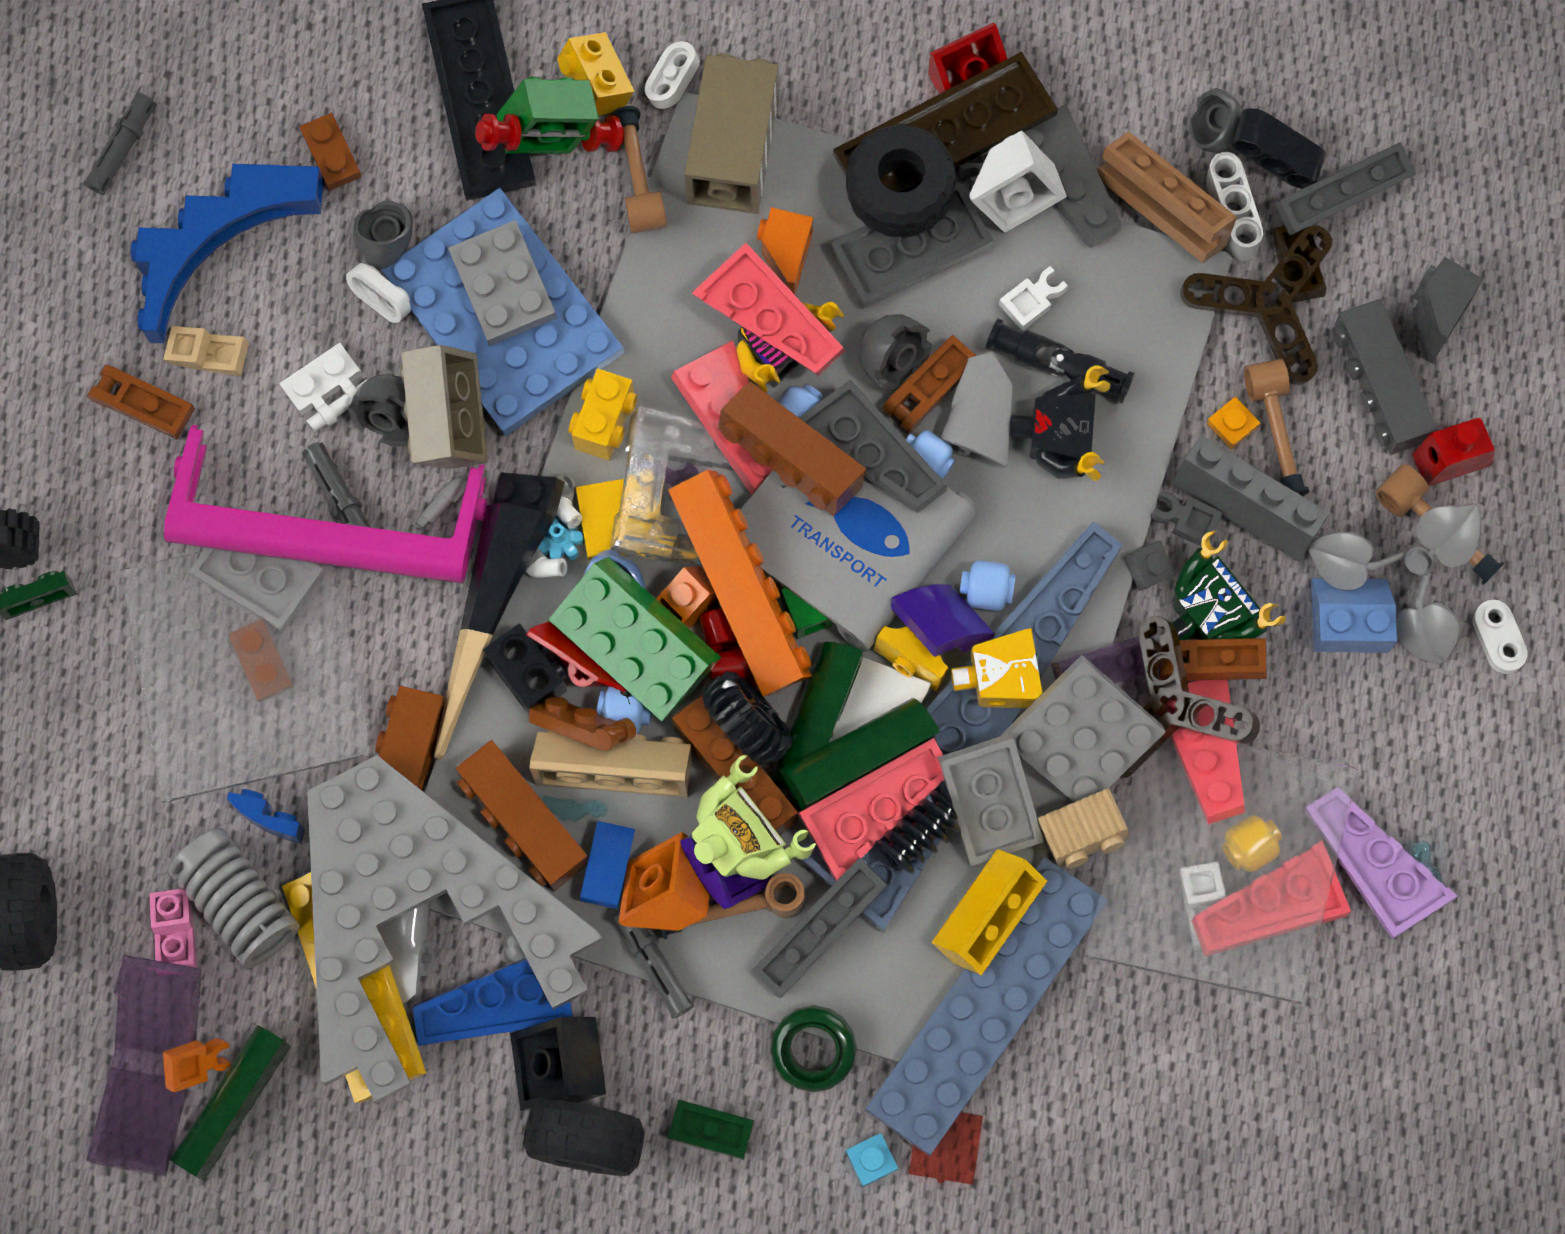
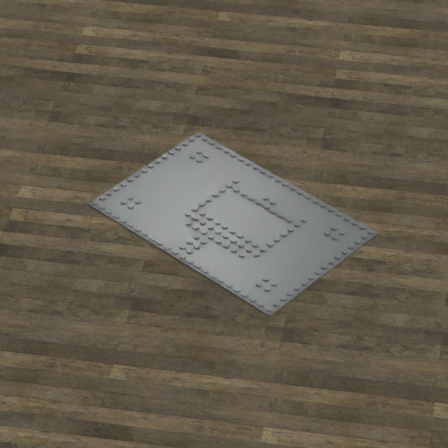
M684 92L676 106L648 183L649 192L661 191L667 227L632 234L630 232L600 313V318L625 351V354L602 370L632 379L634 393L638 394L635 409L632 415L627 414L623 424L625 433L622 443L618 449L614 448L610 461L575 450L572 434L568 432L574 412H581L584 404L581 395L586 381L574 388L569 397L541 476L557 477L560 474L571 475L575 480V494L572 506L580 513L576 487L649 474L659 533L663 536L691 540L668 489L706 470H713L727 478L732 489V495L729 498L734 509H741L751 497V494L677 388L671 376L675 370L732 340L737 348L738 331L742 326L695 297L692 292L745 243L770 268L762 255V241L757 240V232L761 219H768L771 207L813 217V235L795 296L801 302L819 306L827 302L837 304L844 317L833 318L832 322L836 328L834 331L829 332L846 351L819 376L799 364L775 388L767 382L765 384L768 389L766 393L778 401L789 386L803 388L807 384L818 390L822 394L823 400L846 382L852 380L905 439L910 434L917 437L924 430H929L941 438L952 410L951 404L958 385L909 434L901 427L902 422L894 415L890 417L882 410L884 403L896 390L890 391L873 381L866 374L859 359L862 335L866 328L886 315L903 314L929 328L930 332L927 333V341L932 344L929 357L952 334L976 355L992 351L1013 385L1011 415L1033 416L1035 398L1041 397L1044 392L1068 382L1070 379L1067 375L1063 377L1054 376L1014 360L1013 355L999 349H986V344L997 318L1002 319L1005 325L1022 331L999 306V300L1027 278L1033 284L1037 283L1041 273L1051 266L1055 271L1054 277L1049 279L1047 284L1051 287H1056L1064 281L1068 285L1067 292L1058 298L1048 299L1051 303V309L1024 331L1030 330L1071 348L1074 351L1073 354H1089L1106 361V365L1124 373L1129 371L1135 373L1123 403L1117 402V397L1097 390L1091 392L1096 394L1092 452L1096 453L1105 462L1104 464L1094 465L1092 469H1096L1101 474V478L1093 481L1086 474L1079 478L1058 479L1039 466L1036 460L1029 457L1031 439L1009 437L1008 463L1006 467H1002L972 451L969 456L952 454L951 458L955 460V463L943 478V481L953 492H962L969 496L975 503L974 510L977 515L919 587L948 584L966 601L967 594L960 593L963 571L970 572L971 566L976 560L1006 564L1010 569V574L1016 575L1012 604H1005V607L1000 612L972 608L988 627L995 632L1094 521L1122 544V548L1040 679L1042 693L1081 655L1104 673L1133 580L1124 556L1143 548L1152 518L1151 514L1156 506L1215 315V311L1188 307L1181 299L1180 290L1184 281L1194 273L1227 276L1232 260L1231 255L1227 252L1219 251L1202 263L1167 234L1121 221V230L1090 248L1055 204L1004 233L973 203L994 241L992 248L863 309L830 248V242L865 226L852 210L846 191V175L833 155L834 148L850 140L775 118L759 214L687 204L684 173L699 95ZM956 172V183L960 181L969 196L971 192L968 189L970 178L961 181L958 177L959 172ZM1196 282L1193 288H1188V291L1193 292L1195 295L1194 299L1200 300L1203 294H1213L1212 302L1217 303L1216 295L1220 284H1215L1213 291L1201 289V283ZM1051 346L1043 347L1037 352L1036 357L1043 365L1049 367L1051 355L1057 348ZM910 374L905 380H903L900 383L903 384L912 374ZM748 378L749 381H751L758 387L757 383L753 382L751 379ZM910 397L904 402V405L911 411L918 405ZM581 522V523L578 525V528L576 529V531H580V532L583 533L582 522ZM661 539V541L693 546V544L691 543H683ZM585 541L581 545H574L579 552L575 560H569L563 554L562 558L565 559L568 567L564 577L533 578L526 571L524 572L489 645L519 623L528 632L530 628L549 621L548 619L582 579L590 563L587 557ZM550 553L545 555L548 559H550ZM639 553L622 555L632 560L638 566L643 576L645 589L655 598L661 594L684 567L701 566L703 568L698 556L694 561H684ZM773 579L780 593V597L776 600L783 613L786 610L781 600V589L785 587ZM719 600L709 611L722 608ZM896 615L887 627L899 629L906 625ZM699 621L690 630L705 642ZM834 622L832 627L798 640L795 633H792L798 647L803 646L807 651L812 666L821 643L837 642L852 646L841 636L837 624ZM875 642L867 652H863L864 658L895 669L892 662L874 651ZM515 647L510 650L507 658L513 661L521 660L525 657L527 650L523 647ZM546 647L542 649L541 652L548 661L555 658L568 676L563 679L567 692L560 697L567 699L570 704L597 711L601 690L607 691L609 686L580 687L575 685L569 677L568 667L551 650ZM955 647L940 655L942 661L948 666V671L944 682L937 691L929 687L921 703L925 708L934 701L952 680L951 668L964 667L971 659V650L963 653L959 647ZM484 655L467 694L446 753L441 760L436 759L424 792L533 879L527 871L532 866L524 855L518 859L503 841L508 837L500 826L493 829L481 815L480 811L485 807L475 796L472 800H469L456 784L461 778L455 768L491 739L582 848L588 859L598 821L635 829L628 861L680 832L685 833L687 836L692 835V832L700 825L696 819L700 798L717 781L692 752L688 798L536 785L529 769L530 759L537 733H547L548 729L529 722L527 712ZM709 673L676 713L663 721L652 714L650 726L643 725L639 735L645 736L646 741L661 742L663 737L681 738L674 729L672 717L702 695L711 682ZM537 676L532 679L529 687L534 690L544 689L548 685L549 679L545 676ZM807 679L772 696L764 697L771 703L773 709L779 713L787 728H789ZM1023 708V709L1021 710V712L1019 713L1018 717H1019L1027 708ZM1019 756L1037 820L1040 816H1045L1047 813H1052L1062 808L1066 795ZM775 762L769 767L760 765L769 777ZM779 788L797 812H801L802 810L792 792ZM799 814L798 822L780 836L786 843L783 849L790 846L796 832L807 830ZM948 828L946 834L949 842L946 844L940 841L937 846L938 852L936 854L933 853L885 932L883 933L861 914L782 998H779L751 970L831 888L797 858L793 857L790 859L791 864L772 874V877L780 873H790L801 880L805 890L806 903L801 913L795 917L781 918L772 911H769V908L687 926L682 929V932L669 934L668 939L665 940L661 929L648 928L651 935L655 934L659 939L657 945L686 994L777 1024L781 1022L783 1017L797 1008L811 1005L830 1008L843 1016L854 1031L857 1050L898 1063L965 969L954 964L931 942L988 861L970 866L960 833ZM809 832L805 839L798 842L801 847L811 839ZM1042 833L1044 843L1010 854L1026 859L1036 869L1042 859L1047 857L1049 847ZM587 866L555 892H553L548 884L543 887L597 930L603 941L573 957L652 983L639 959L632 957L629 952L631 946L619 925L614 921V918L620 914L624 883L618 909L580 901ZM784 887L776 893L775 899L781 904H789L795 900L797 893L792 888ZM763 889L762 891L756 894L765 893V890ZM448 892L431 900V911L462 921ZM709 895L708 905L717 904L718 902ZM500 908L471 923L507 936L514 935ZM810 1027L801 1030V1032L834 1042L830 1034L820 1028Z

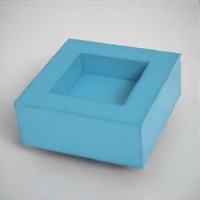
M881 1133L846 1150V1154L862 1187L898 1170L896 1162Z

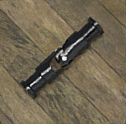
M997 318L986 344V349H999L1013 355L1014 360L1054 376L1063 377L1067 375L1070 380L1086 376L1090 367L1099 365L1108 370L1109 373L1101 375L1098 382L1106 381L1110 383V389L1105 393L1117 397V402L1120 403L1124 402L1135 375L1132 371L1124 373L1106 365V361L1092 355L1073 354L1074 351L1062 343L1030 330L1022 332L1007 326L1000 318ZM1051 346L1057 349L1052 353L1051 363L1048 367L1037 359L1036 354L1041 348Z

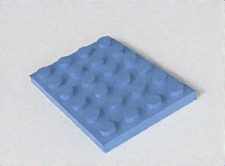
M501 188L405 252L396 263L388 268L381 269L389 282L406 291L410 298L411 312L436 345H444L477 353L482 407L505 437L596 373L597 368L602 370L625 354L623 346ZM516 220L557 318L489 346L448 248Z

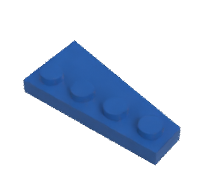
M526 958L414 1004L412 1007L418 1046L518 1031L559 1017H573L571 1001L555 1010L552 1009Z

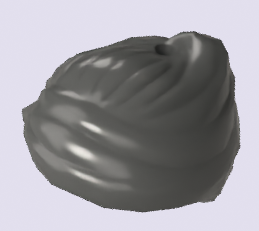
M1215 88L1204 92L1197 102V111L1190 118V131L1194 142L1202 150L1213 153L1230 152L1237 156L1239 153L1233 149L1232 142L1243 110L1239 102L1225 90Z
M387 200L378 203L373 209L363 210L356 218L353 238L369 265L377 270L388 268L396 263L405 253L412 237L413 218L411 212L405 205Z

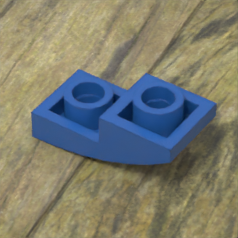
M242 789L241 794L228 793L227 800L252 824L274 836L302 844L305 829L300 822L296 821V816L284 812H275L273 817L270 816L272 806L267 800L263 799L264 795L262 793Z
M601 821L597 822L580 901L618 909L635 829Z

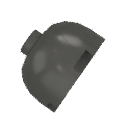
M903 314L886 315L868 326L862 335L859 358L866 374L882 387L890 391L897 390L902 385L900 382L905 380L910 374H913L928 359L932 344L927 341V333L930 332L929 328Z
M382 374L368 379L356 391L348 408L351 420L362 432L365 428H368L370 431L383 435L379 440L381 443L395 447L407 446L409 429L408 420L404 413L406 398L402 378L400 376Z

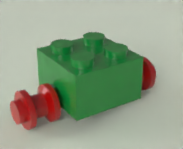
M536 76L523 79L497 113V118L494 114H484L475 129L477 142L481 143L485 151H493L498 144H502L505 153L569 154L580 141L587 152H595L600 145H603L608 152H616L624 143V127H622L617 116H607L603 123H600L590 80H575L571 77L559 80L542 79Z

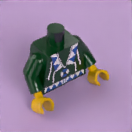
M1217 530L1206 533L1202 538V548H1198L1182 567L1174 588L1176 599L1173 608L1180 617L1173 621L1172 624L1177 629L1179 640H1187L1192 635H1195L1198 640L1256 639L1267 631V626L1283 625L1286 620L1285 616H1280L1274 621L1270 619V611L1279 604L1268 603L1260 608L1221 558L1217 556L1213 559L1212 554L1226 549L1228 545L1227 539L1218 548H1214L1210 543V538Z

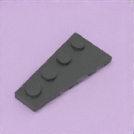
M1064 104L1058 108L1055 117L1032 129L1026 130L1024 133L1055 164L1067 196L1055 205L1090 248L1119 232L1121 230V221L1067 105Z
M852 380L846 382L799 417L865 467V478L915 512H920L947 491V484Z

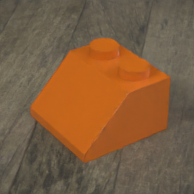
M680 832L628 861L618 923L626 927L680 931L707 916L710 893L697 877L682 848L680 840L688 837L685 833Z

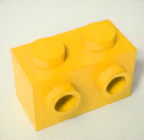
M606 32L568 39L557 58L560 71L565 77H571L575 80H590L598 116L613 113L616 109L626 106L635 91Z
M597 368L593 380L589 378L586 380L581 395L584 404L580 413L574 412L568 432L572 434L575 450L610 461L614 448L618 449L622 443L625 433L623 424L627 414L632 415L637 403L638 394L634 393L632 379Z

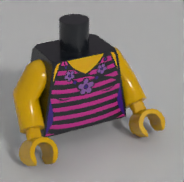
M802 302L828 331H834L836 328L832 322L833 318L844 317V314L834 302H827L822 306ZM741 327L739 329L736 351L741 371L745 376L757 383L758 387L765 393L768 391L765 385L767 382L775 388L799 365L798 362L745 328Z

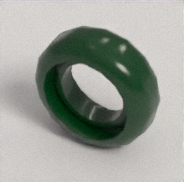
M811 1005L797 1008L783 1017L773 1033L770 1050L774 1067L784 1081L800 1090L818 1092L829 1090L845 1080L854 1066L857 1045L854 1031L843 1016L830 1008ZM815 1027L830 1034L836 1046L835 1059L830 1065L823 1069L812 1070L803 1067L797 1062L793 1056L791 1045L796 1033L802 1029Z

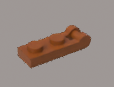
M952 334L884 403L882 410L890 417L894 415L902 422L901 427L909 434L912 433L921 424L923 419L959 384L968 359L977 355ZM909 397L918 404L912 411L904 405V402Z
M105 364L99 373L101 376L100 381L96 387H91L87 397L103 407H108L178 440L195 410L193 404ZM114 385H120L121 387L116 395L110 393Z
M1266 638L1179 640L1182 657H1189V663H1184L1187 681L1267 679ZM1160 645L1161 652H1169ZM1171 661L1163 662L1159 669V680H1166L1172 675L1173 664Z
M550 697L545 702L529 708L530 723L602 751L616 747L618 742L625 743L636 735V727L630 719L622 718L615 721L604 718L602 715L597 714L596 710L570 704L567 699L562 697Z

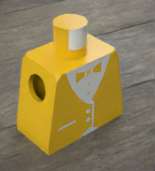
M1031 628L974 645L971 650L972 666L951 668L954 691L976 688L978 705L980 707L1028 708L1043 694Z

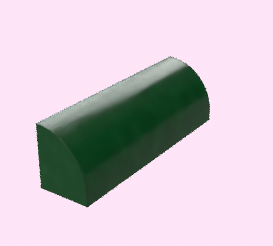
M837 642L821 643L810 671L812 677L806 681L788 728L793 741L792 747L787 750L784 757L775 762L770 775L771 780L777 787L790 791L779 771L780 769L830 742L834 735L833 731L836 723L841 717L863 661L864 650Z
M911 698L779 771L801 810H804L934 738L941 731L927 709L917 699Z
M257 1025L170 1160L190 1174L205 1181L291 1046L280 1037Z

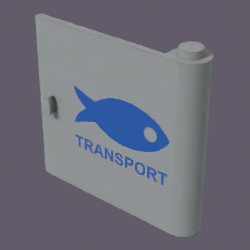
M774 471L768 475L740 509L748 524V529L745 530L750 543H756L764 558V563L761 564L764 573L837 624L841 636L855 648L864 650L863 652H867L884 626H888L896 616V613L891 609L892 597L919 588L977 515L974 510L975 503L969 496L962 492L955 493L948 487L945 493L917 513L864 477L862 488L835 516H832L826 510L816 508L809 501L808 497L796 487L787 486L785 488L786 484Z

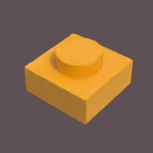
M1236 396L1207 420V424L1231 450L1260 425V422Z

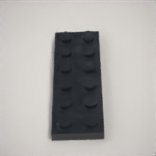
M436 0L422 3L466 201L486 197L499 188L503 192H509L536 186L529 153H505L502 144H498L493 151H485L481 143L477 142L475 135L476 125L481 121L483 115L494 114L497 118V113L515 91L494 0Z

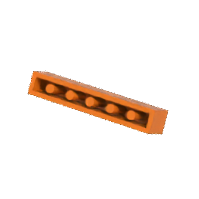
M706 470L668 489L762 696H772L812 677L808 669L812 666L810 657L803 646L798 647L792 634L796 632L794 622L788 612L782 613L776 600L780 597L779 590L771 577L766 578L761 567V564L764 563V558L756 543H750L745 530L748 529V524L742 511L739 508L734 509L729 498L732 495V489L727 478L723 474L719 475L717 471Z

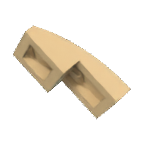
M171 326L163 360L166 363L186 368L241 376L249 342L240 336L210 334L204 328Z

